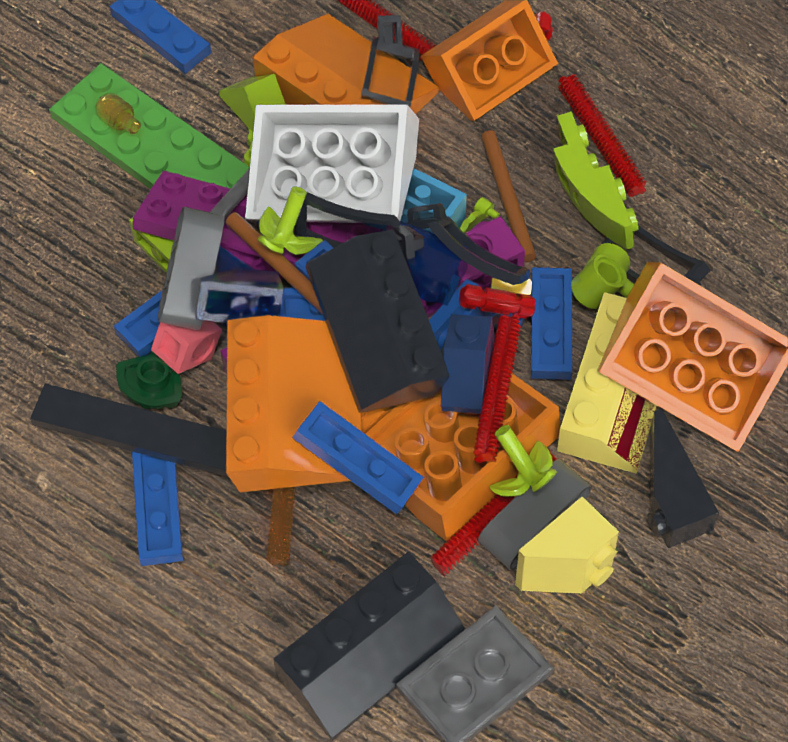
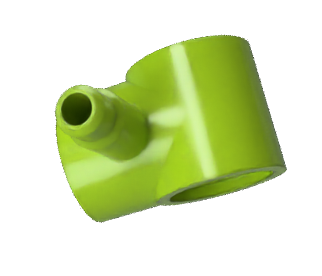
M604 243L596 247L585 267L571 282L572 292L581 304L591 309H598L604 292L614 295L618 291L625 298L628 297L634 284L627 279L626 275L630 268V258L626 251L612 243Z

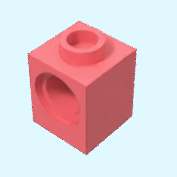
M204 315L199 331L160 323L151 350L177 374H180L212 359L222 329L206 315Z

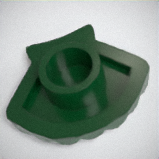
M153 351L150 355L123 360L116 364L118 387L125 398H129L132 403L139 404L145 409H161L163 407H175L182 398L180 375L182 373L177 374Z

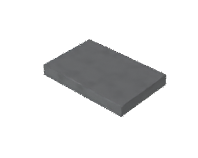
M495 605L396 684V689L442 742H469L553 674L554 668Z

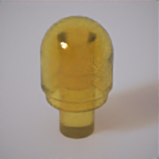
M107 93L97 100L95 106L96 114L109 127L116 130L125 129L130 134H135L139 131L141 122L134 118V110L131 105L119 95Z

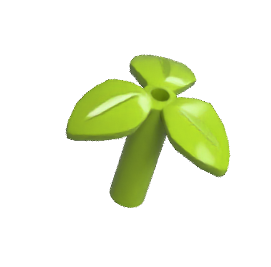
M297 186L291 188L281 218L271 207H267L259 221V228L264 236L260 235L257 241L267 249L283 254V247H285L289 252L297 255L310 252L323 241L313 237H295L293 233L307 194L303 188Z
M509 425L502 426L496 431L495 436L519 472L517 478L507 479L490 485L491 491L501 496H518L524 494L532 485L534 493L554 478L557 471L551 468V453L542 442L537 441L530 455H528Z

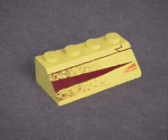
M604 292L560 427L557 451L637 474L657 406L597 371L627 299Z

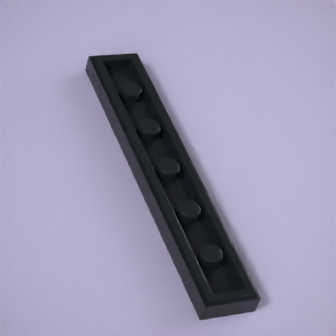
M44 383L30 418L34 426L229 477L226 473L227 431L47 383Z

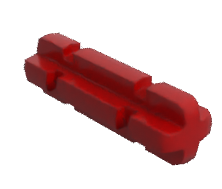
M471 284L461 287L459 292V304L464 308L475 309L478 307L480 311L505 315L512 313L525 319L533 316L535 312L536 301L531 295L519 294L517 296L514 292L487 287L485 290H482L481 286Z

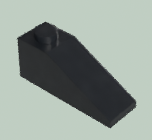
M661 408L654 411L650 428V513H648V521L653 533L657 537L662 536L667 547L671 548L714 531L719 512Z

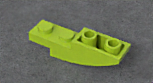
M572 111L558 115L559 137L562 146L553 148L556 173L564 190L580 213L598 231L625 249L633 248V231L638 230V223L633 208H625L623 201L627 198L621 178L614 179L609 165L599 167L595 154L587 153L585 147L589 146L585 127L583 124L577 126Z

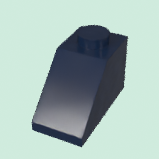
M451 314L443 358L450 377L442 386V411L481 414L483 398L485 397V386L487 385L486 381L489 376L490 360L492 359V351L495 346L492 317Z

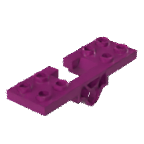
M163 170L135 213L133 229L174 240L178 218L183 206L210 212L231 188ZM247 195L230 214L237 212L241 217L245 218ZM227 216L224 219L216 264L220 265L225 273L236 270L234 283L244 288L256 287L267 279L281 282L283 277L226 225ZM307 222V229L342 243L358 235L383 231V229L363 223ZM283 247L282 255L295 266V262L307 254L295 255ZM239 263L250 265L256 273L245 272L241 269Z

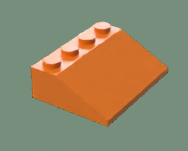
M330 14L277 34L253 56L255 76L275 74L286 105H386L361 96L371 42ZM376 49L368 91L405 101L411 68L390 54H385L384 51ZM418 73L410 105L415 115L439 93L437 85Z
M647 262L626 299L597 371L734 451L739 452L788 365V338L663 263Z
M271 315L227 320L226 473L238 491L249 492L350 481L292 438L319 401L363 432L362 413L358 412L326 321Z
M512 373L511 382L509 383L510 387H508L510 389L508 391L509 395L506 396L508 399L505 400L507 404H505V413H503L505 416L503 417L502 426L509 425L527 454L530 455L537 441L549 447L559 437L561 427L559 406ZM441 387L434 397L396 405L365 434L424 477L405 503V506L417 519L447 542V540L451 539V536H454V533L462 529L461 527L466 522H469V519H472V516L480 512V509L487 505L491 498L498 495L491 491L490 485L516 478L519 471L501 443L497 444L499 447L496 448L498 452L496 453L497 457H494L497 459L495 462L484 461L478 463L474 460L476 457L473 453L475 450L474 443L477 437L476 433L478 432L481 414L442 411Z

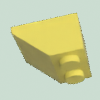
M583 497L579 498L519 550L515 585L521 591L580 594L592 584L595 587L600 586L609 578L614 570L612 564L617 554L616 545L619 531Z

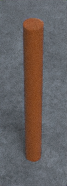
M493 130L486 131L481 135L512 233L525 250L524 262L533 261L536 258V253L496 133Z
M237 212L230 214L226 219V225L323 315L311 281L281 253L273 252L260 244L257 238L261 234Z

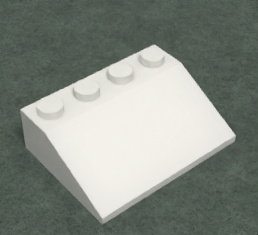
M256 105L245 219L247 221H260L267 207H271L281 218L290 190L293 186L303 188L306 192L335 204L372 213L395 215L400 221L416 160L419 118L408 105ZM307 205V222L364 223L341 218Z

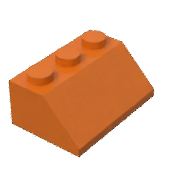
M527 0L503 1L421 55L435 85L471 121H475L558 64Z

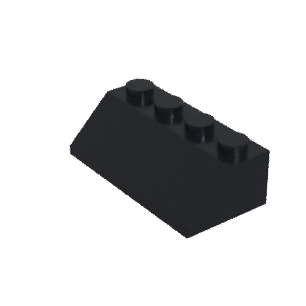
M394 229L355 236L307 262L305 267L358 412L362 413L434 397L450 375Z
M408 551L274 657L276 676L333 741L393 692L399 681L463 632L465 628L438 582Z

